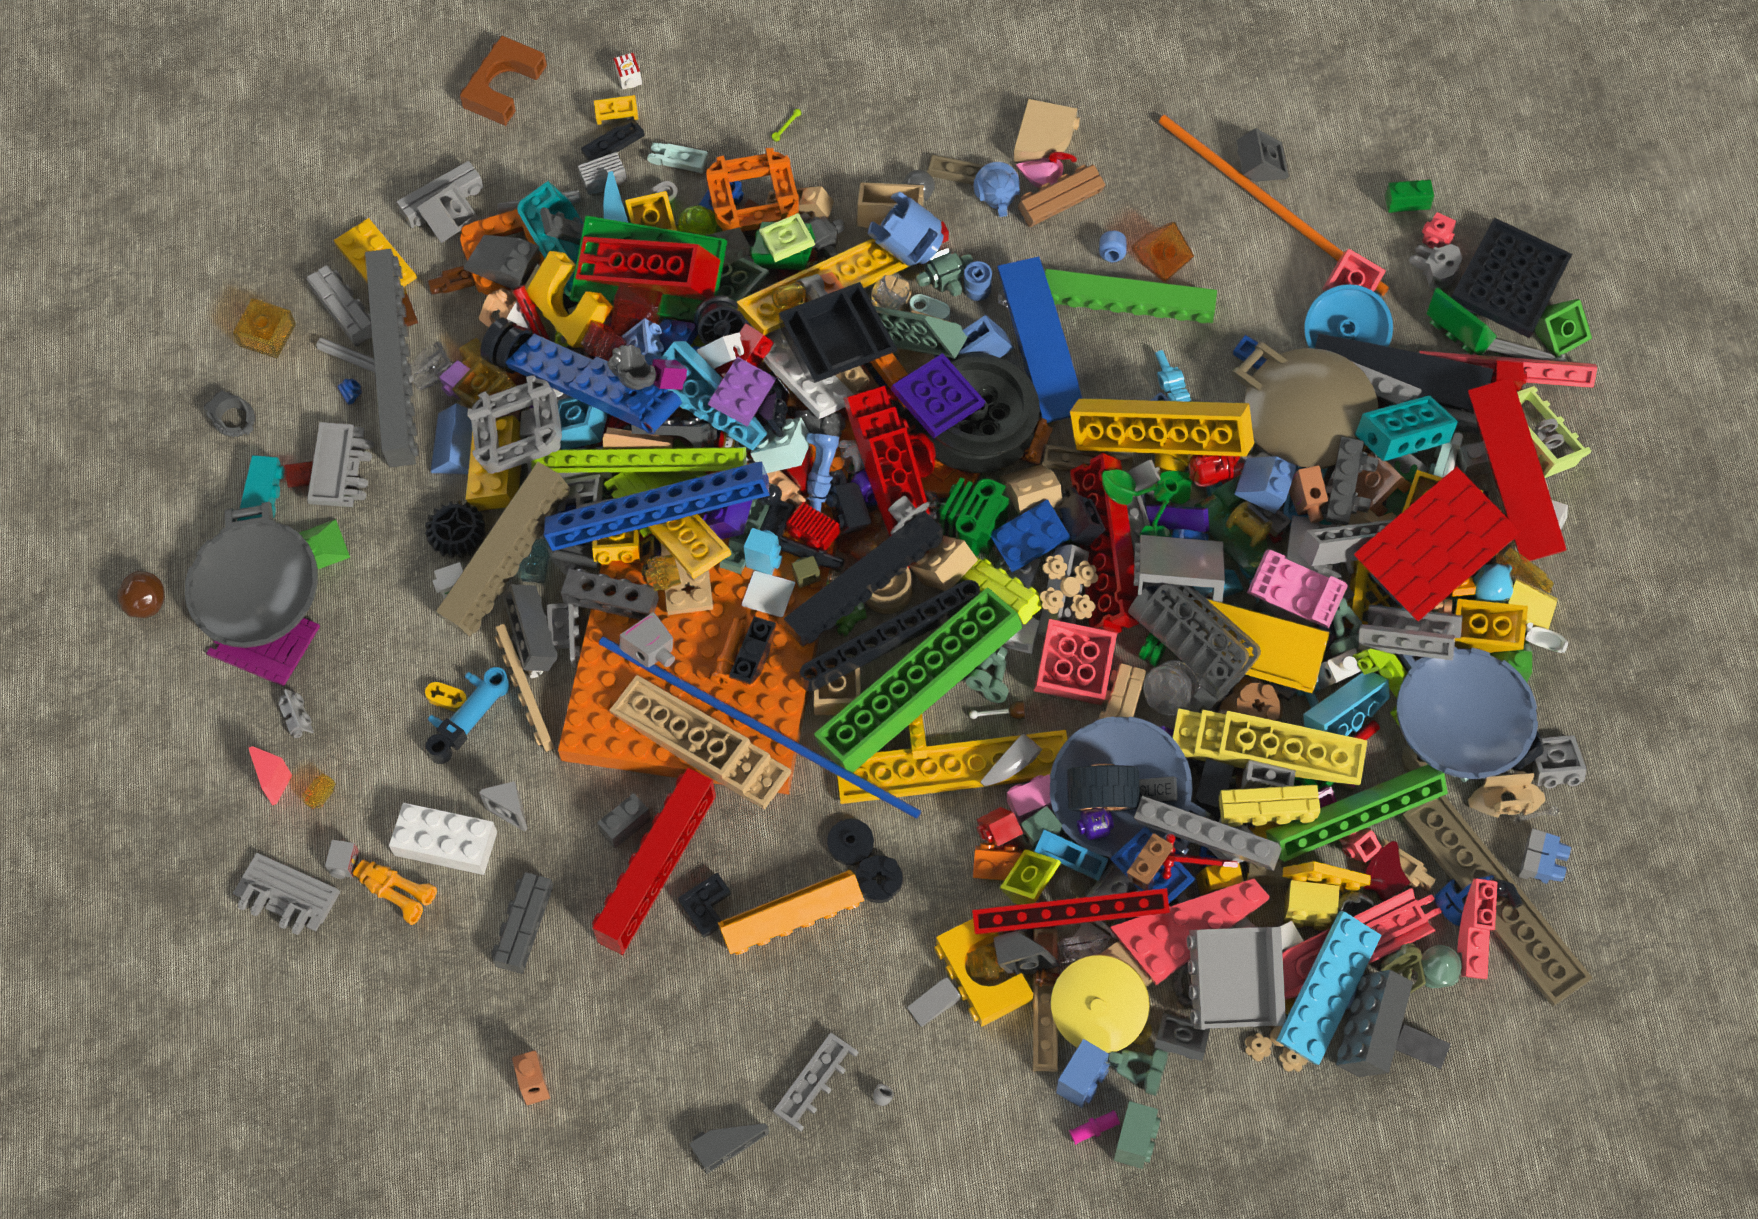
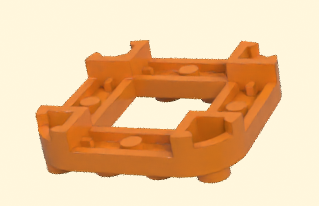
M766 148V154L726 161L724 155L717 157L716 162L706 171L715 220L724 233L760 229L762 222H778L799 212V196L796 191L790 159L788 155L784 156L779 152H775L774 148ZM770 175L777 203L736 210L729 182Z
M517 209L472 222L469 225H465L461 230L460 241L467 261L484 235L504 237L522 231L528 242L537 245ZM540 251L541 262L539 263V266H541L542 263H543V261L545 260V258H544V256L542 255L541 251ZM471 273L479 293L482 292L489 295L500 288L508 291L512 290Z

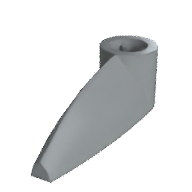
M1022 734L980 783L983 786H989L1012 777L1028 764H1031L1040 754L1042 748L1027 735Z

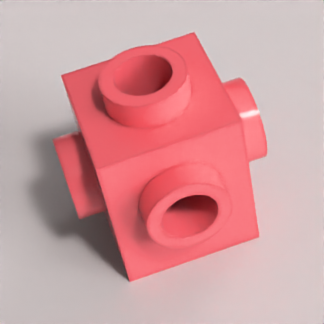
M1436 212L1432 221H1427L1422 230L1424 234L1422 243L1433 249L1434 247L1441 248L1446 244L1449 245L1455 235L1453 230L1456 221Z
M1364 828L1339 839L1343 846L1342 851L1349 859H1355L1364 863L1382 849L1376 835L1370 828Z

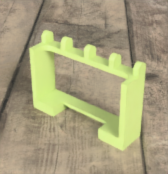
M1533 386L1517 392L1521 405L1526 400H1529L1546 420L1556 419L1558 427L1555 430L1558 434L1563 435L1566 443L1574 451V453L1557 459L1529 427L1544 478L1576 466L1592 450L1589 447L1584 448L1577 440L1578 434L1576 432L1571 433L1563 424L1564 419L1562 416L1557 417L1549 408L1550 403L1547 400L1543 401L1536 394L1538 389Z

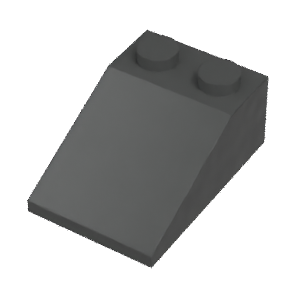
M484 235L464 265V270L513 290L519 286L526 285L535 267L541 262L539 246L520 238Z

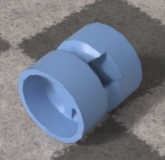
M975 261L967 265L964 270V292L971 300H985L991 293L992 270L988 264Z

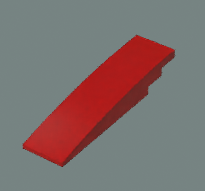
M1507 378L1468 390L1481 439L1506 516L1521 531V534L1514 541L1522 564L1567 551L1513 378Z
M881 386L845 397L843 400L868 479L891 537L890 533L898 522L888 509L903 496H906L915 508L926 503L927 499L906 427L901 428L896 407H891L886 388ZM928 507V509L926 510V512L931 516V513H930V510H929V507Z

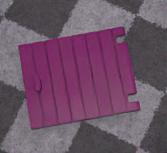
M303 618L296 627L281 638L257 647H232L214 640V643L219 646L216 650L209 648L206 654L284 687L320 628V625Z

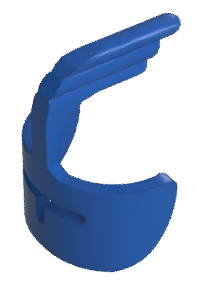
M1492 875L1478 878L1490 881L1495 880ZM1452 879L1437 892L1434 898L1436 905L1441 909L1443 915L1454 925L1460 926L1465 905L1463 898L1468 895L1471 884L1458 894L1454 889L1456 882ZM1449 897L1462 912H1460L1454 905L1448 908V905L1452 903Z

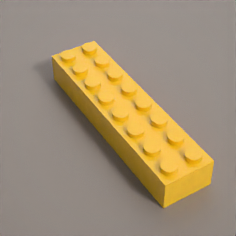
M1078 399L1070 410L1076 450L1247 456L1254 444L1249 403Z

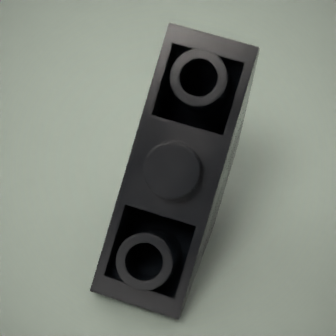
M756 616L753 617L729 678L751 685L760 676L769 656L776 623Z

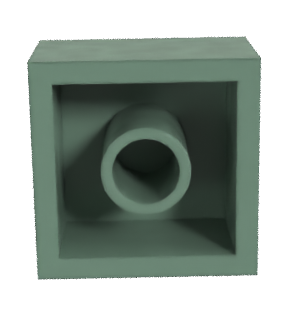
M1129 1101L1114 1161L1143 1169L1144 1162L1150 1163L1155 1142L1150 1140L1151 1138L1156 1139L1161 1118L1157 1117L1158 1109Z

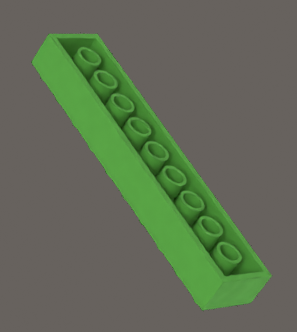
M987 587L815 732L814 736L820 748L837 765L853 773L1020 631L1022 625L1018 613Z

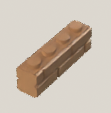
M1092 164L1088 167L1082 165L1075 170L1074 174L1070 176L1064 174L1057 179L1056 183L1052 185L1046 183L1039 188L1038 192L1024 194L1018 204V209L1022 216H1024L1027 225L1032 227L1102 192L1105 183L1095 165Z

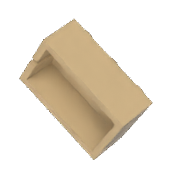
M861 183L858 198L857 226L869 228L872 221L881 225L889 211L897 204L891 199L892 194L897 192L912 198L923 207L924 185Z

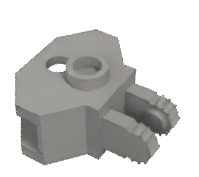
M1449 244L1441 248L1434 247L1432 250L1422 245L1417 246L1415 252L1421 257L1413 255L1409 259L1410 264L1423 270L1422 274L1427 277L1430 288L1435 290L1438 287L1441 290L1450 287L1462 261L1459 247Z

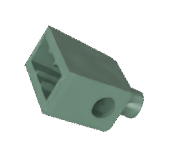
M1046 806L1020 824L1023 834L1016 837L1014 841L1023 851L1026 849L1035 852L1034 850L1043 830H1047L1057 836H1062L1064 830L1059 820Z

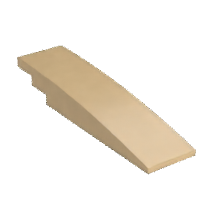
M638 675L635 676L609 710L614 716L664 749L764 810L791 774L790 768L772 759L766 751L751 744L747 737Z

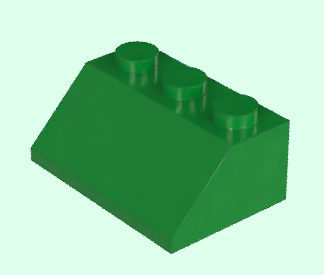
M1438 287L1435 289L1426 313L1432 319L1429 323L1438 330L1441 328L1447 331L1445 335L1456 343L1459 340L1463 343L1462 348L1470 355L1473 353L1482 355L1497 338L1496 334L1484 322Z

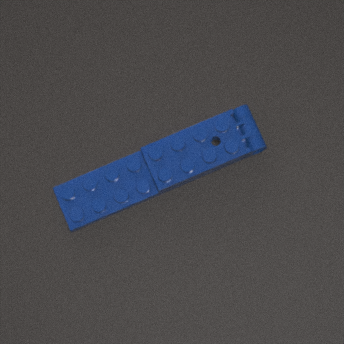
M533 334L506 361L508 368L527 377L535 376L537 379H543L553 389L643 429L649 434H654L682 404L681 398L676 393L667 389H659L654 384L640 390L629 389L612 373L608 367V361L597 356L592 360L536 334Z

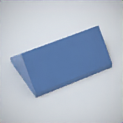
M456 403L438 413L431 473L468 474L472 440V423L467 416L468 408Z

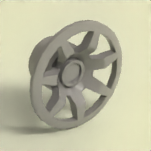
M906 496L897 500L888 509L898 522L890 534L893 535L908 524L910 519L913 520L923 511H926L930 505L929 502L915 508Z

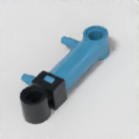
M490 668L486 671L484 680L470 672L466 673L465 678L477 688L450 719L446 718L444 721L434 715L428 717V721L437 728L436 731L438 733L432 735L426 742L427 752L434 763H447L452 757V748L458 751L467 741L466 735L495 701L508 693L510 683L506 672L502 668ZM495 680H502L499 684H492ZM437 747H444L442 751L434 752Z

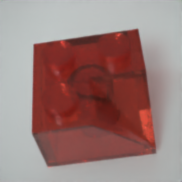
M620 283L614 299L610 333L623 336L644 318L659 324L663 292Z

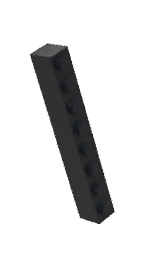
M923 511L783 618L785 629L802 647L808 643H813L820 633L831 629L837 620L852 613L859 603L869 600L872 593L886 587L894 576L904 573L907 566L921 560L929 549L939 546L943 539L942 528L926 511Z

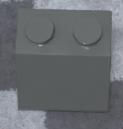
M1257 128L1236 140L1237 152L1241 161V172L1245 177L1256 182L1280 180L1289 177L1282 142Z
M1005 931L1001 936L994 937L998 965L1012 977L1020 973L1025 977L1037 973V969L1042 970V968H1045L1046 971L1060 966L1059 961L1044 947L1017 931Z

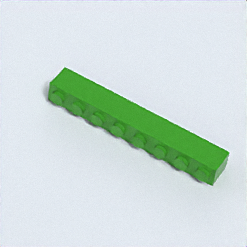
M1052 269L1045 270L1055 305L1062 304L1070 307H1086L1092 310H1110L1115 313L1126 312L1133 313L1134 315H1150L1157 318H1175L1179 321L1191 320L1199 323H1213L1217 290Z
M1427 764L1320 808L1318 819H1315L1313 822L1302 823L1300 820H1291L1290 823L1281 824L1266 831L1267 839L1280 845L1282 850L1279 859L1285 862L1448 794L1445 774Z

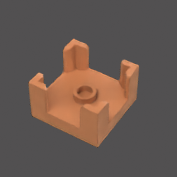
M1373 451L1368 455L1370 457L1378 458ZM1378 458L1375 472L1362 470L1361 473H1358L1355 493H1358L1357 497L1371 499L1370 510L1381 517L1388 510L1382 503L1397 488L1406 493L1412 485L1388 461H1382Z

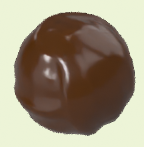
M136 571L129 574L123 580L117 593V600L121 610L128 617L135 618L154 616L162 608L165 599L162 582L154 574L145 571Z

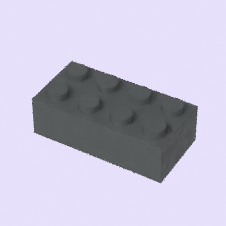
M1392 970L1362 975L1357 985L1354 1001L1350 1007L1351 1013L1348 1023L1344 1028V1038L1338 1050L1336 1066L1358 1077L1389 1073L1413 981Z

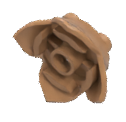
M1244 676L1233 688L1234 692L1222 701L1218 713L1222 714L1231 711L1278 721L1283 714V705L1271 685H1265L1256 678ZM1255 704L1258 707V710L1256 708H1253L1252 705Z

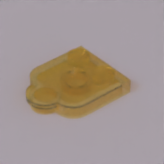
M1511 547L1506 551L1503 564H1510L1512 566L1510 574L1513 576L1518 574L1534 587L1542 589L1547 593L1552 592L1554 583L1547 577L1544 571Z

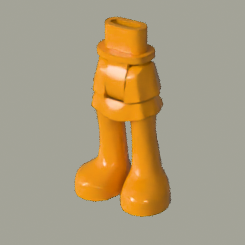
M364 859L361 860L353 872V875L358 877L360 883L365 884L371 893H375L379 898H385L399 906L403 912V919L410 925L415 924L420 919L423 912L421 904L429 905L436 896L437 889L433 885L414 883L400 876L397 871L391 870V867L379 865L374 861L369 863ZM397 886L401 888L402 890L411 894L419 902L398 893L397 891L393 890L394 887Z

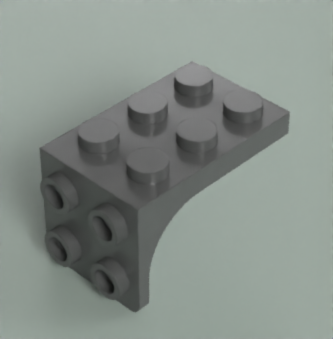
M670 416L653 435H678L688 439L694 448L714 447L717 429L711 426L712 424L702 421L698 417H689V420H681L680 416ZM631 425L632 434H649L643 429Z

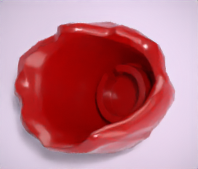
M923 433L909 434L920 478H925L934 470L935 446Z

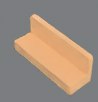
M608 427L607 432L603 435V449L673 448L674 437L632 434V431Z

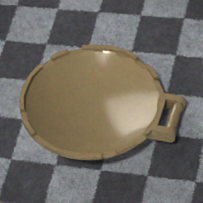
M1259 342L1255 346L1254 352L1231 372V375L1238 382L1247 387L1244 403H1249L1253 437L1256 444L1269 456H1277L1296 466L1309 468L1319 465L1320 469H1326L1328 466L1335 465L1341 437L1360 440L1355 433L1362 414L1378 410L1375 390L1365 373L1352 361L1331 351L1302 348L1278 354L1265 343ZM1263 356L1267 361L1251 377L1246 372Z

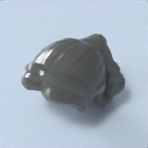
M630 344L628 346L621 345L619 348L613 349V356L607 364L612 373L619 378L625 387L640 390L650 387L654 383L656 377L655 368L647 364L640 348Z
M797 410L794 413V419L801 417L809 433L841 437L842 431L846 427V419L840 412H835L821 419L814 416L810 410Z

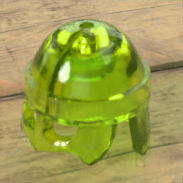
M701 205L690 206L682 211L676 229L681 232L715 237L717 222L714 212Z

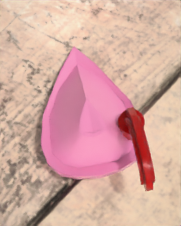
M1053 152L1049 158L1026 161L1016 164V167L1034 186L1040 188L1046 183L1051 185L1056 183L1057 179L1062 176L1063 164L1060 160L1076 162L1077 159L1068 153Z

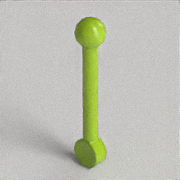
M795 109L793 115L782 128L772 134L773 141L777 142L780 140V135L796 117L801 115L800 109Z

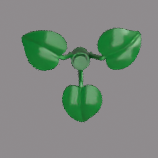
M1122 470L1104 471L1102 473V483L1107 495L1119 504L1128 505L1132 502L1133 496H1139L1150 491H1154L1156 500L1163 502L1152 522V526L1143 527L1140 536L1172 538L1171 533L1165 526L1157 527V522L1170 501L1175 504H1184L1189 500L1192 480L1189 477V473L1166 471L1159 475L1160 480L1157 481V485L1154 484L1149 488L1136 492L1134 491L1136 483L1129 473Z

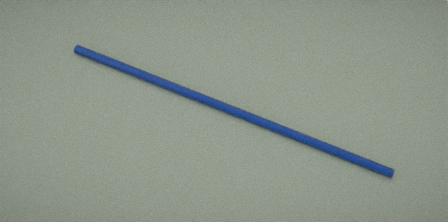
M603 636L600 639L599 645L910 816L916 819L920 816L921 810L657 665L645 667L623 652L618 644Z

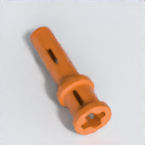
M739 618L732 619L726 643L721 655L717 658V667L710 679L713 683L720 686H729L730 684L729 674L734 665L738 646L746 626V621L741 619L739 628H736Z

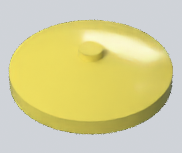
M1099 954L1076 960L1060 974L1052 991L1051 1011L1054 1022L1064 1038L1077 1048L1082 1040L1085 1039L1107 1053L1119 1051L1131 1044L1139 1036L1149 1015V995L1143 979L1131 965L1114 956Z

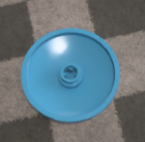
M1340 285L1325 291L1312 303L1305 319V339L1309 348H1315L1318 334L1389 347L1393 333L1392 316L1384 300L1374 291L1359 285Z

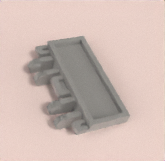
M319 422L307 499L308 504L353 507L354 500H365L367 493L364 491L347 489V487L366 488L368 486L366 479L358 478L360 461H370L372 454L368 451L353 450H368L374 447L372 440L361 439L364 437L365 429L363 427H354L351 424Z
M256 853L233 894L241 898L238 903V908L241 910H245L255 894L258 895L251 908V914L254 916H258L267 900H269L265 909L282 916L279 927L286 929L295 913H299L292 928V933L299 935L309 918L310 921L306 927L315 932L317 931L320 924H323L340 891L335 887Z

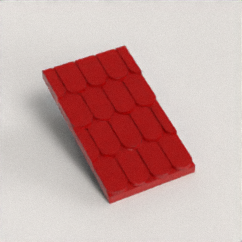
M1456 467L1353 555L1367 568L1372 579L1400 608L1406 609L1419 622L1520 535L1521 531Z

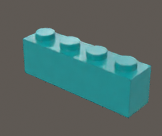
M252 455L240 509L260 506L264 502H270L273 518L275 517V500L280 496L279 483L280 479L284 478L285 473L284 466L281 465L278 457ZM262 514L238 518L237 521L260 518Z

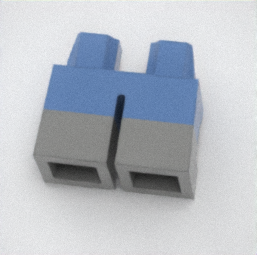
M1532 828L1527 837L1518 877L1539 879L1545 884L1549 880L1562 882L1566 874V867L1555 864V859L1567 861L1571 847L1560 843V837Z

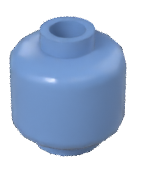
M1119 231L1105 232L1099 241L1100 256L1108 262L1122 260L1127 252V239L1125 235Z

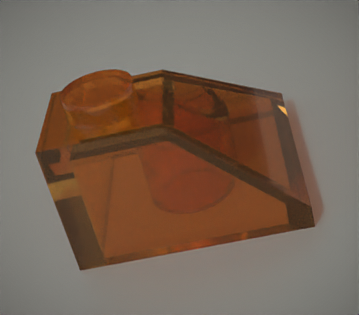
M1170 222L1146 233L1131 246L1140 263L1163 282L1169 280L1194 257L1175 222Z

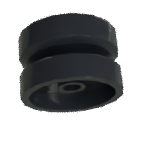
M499 318L491 324L484 335L480 348L481 357L484 361L495 366L498 365L500 369L513 374L516 371L508 368L506 361L533 333L525 327L517 326L515 322L509 319Z

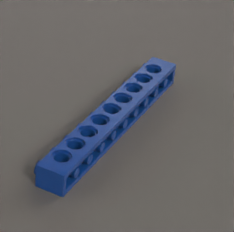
M760 461L545 517L544 536L551 550L555 551L770 496L769 477L763 462Z

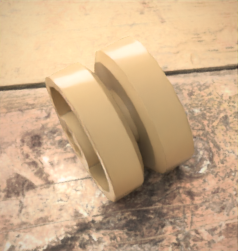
M908 566L904 573L894 576L886 587L872 593L870 599L866 601L871 609L882 614H893L901 611L909 604L912 597V582Z

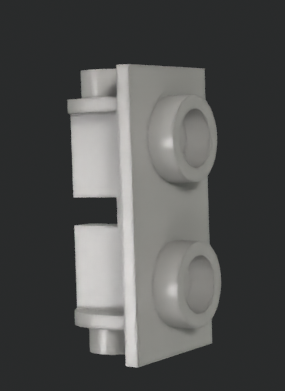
M285 689L286 695L279 697L280 701L278 704L285 718L292 715L291 718L285 721L290 735L294 738H299L303 735V731L313 733L312 721L305 711L302 696L299 693Z

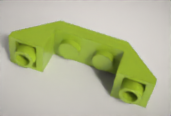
M1370 648L1352 655L1364 675L1378 671L1382 677L1388 679L1389 688L1395 697L1398 698L1400 686L1408 673L1395 654ZM1396 705V706L1392 709V711L1390 712V714L1392 715V717L1394 718V720L1396 721V723H1397L1398 726L1400 727L1399 722H1398V717H1397V705Z

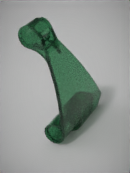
M1239 475L1217 488L1212 495L1198 502L1194 507L1208 508L1210 534L1216 541L1223 542V549L1247 574L1254 578L1264 553L1268 550L1266 529L1242 509L1247 500L1234 495L1239 482Z

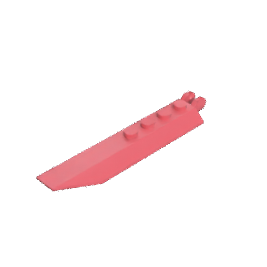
M1411 888L1354 916L1355 919L1381 934V938L1368 964L1400 949L1404 944L1412 943L1435 931L1428 923V920L1441 914V909L1435 908L1427 914H1424L1421 906L1427 905L1435 899L1432 894L1417 901ZM1330 929L1282 953L1285 1000L1298 997Z

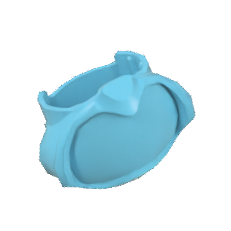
M1495 563L1481 567L1473 580L1476 587L1475 594H1473L1475 600L1506 603L1513 594V583L1509 574L1512 566L1510 564Z

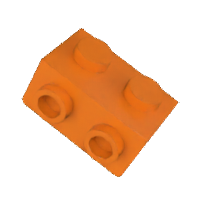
M980 843V846H975L973 878L1005 880L1023 853V849H1018L1017 845L1006 844L1002 848L994 847L992 843Z

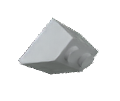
M455 182L417 207L421 216L426 220L441 243L478 218Z

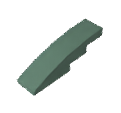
M758 499L752 500L744 534L730 537L728 548L731 555L720 562V568L738 574L742 573L746 566L745 542L752 528L760 530L770 505H762L757 501Z

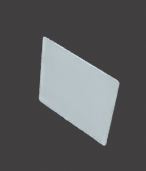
M754 571L741 605L783 617L795 582Z

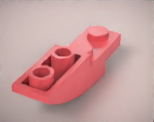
M1473 879L1469 889L1458 937L1457 953H1462L1461 977L1487 979L1490 930H1495L1496 881Z

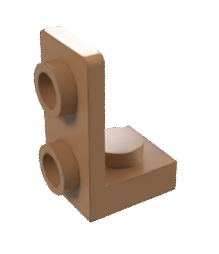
M1152 834L1127 871L1129 881L1145 891L1152 890L1154 887L1153 878L1172 851L1173 845L1158 835Z

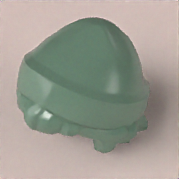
M1436 945L1428 948L1422 954L1421 962L1426 987H1449L1458 982L1462 965L1459 955L1453 949L1444 945Z

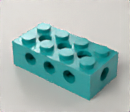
M1429 395L1363 413L1355 435L1364 441V444L1382 461H1387L1450 443L1458 421Z

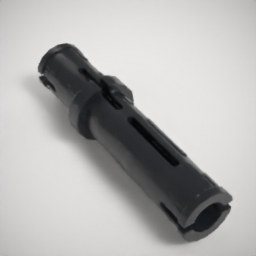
M781 536L780 540H778L781 551L800 558L814 556L818 567L824 566L838 573L841 572L840 568H843L845 560L828 554L824 549L818 550L784 536Z

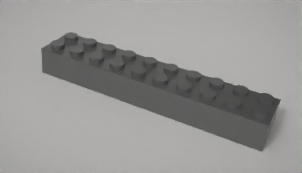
M391 249L365 252L382 452L390 468L416 464L415 456H419V449L414 439V436H417L416 423H413L412 416H415L414 403H411L410 397L414 396L412 383L409 381V376H412V370L407 359L410 356L409 345L406 344L405 338L408 337L407 324H404V318L407 317L402 298H405V292L400 279H403L402 267L399 266L398 257L393 255Z

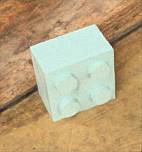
M802 418L786 419L782 437L776 436L770 431L767 424L764 425L763 428L767 434L750 453L755 463L762 461L767 473L801 466L810 445L806 441L809 431Z

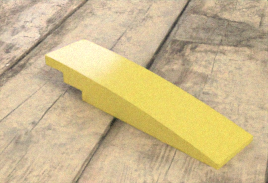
M1179 708L1172 737L1186 758L1205 762L1207 758L1243 769L1249 760L1296 770L1295 777L1354 785L1361 784L1367 740L1227 711L1226 714L1207 710H1202V713Z

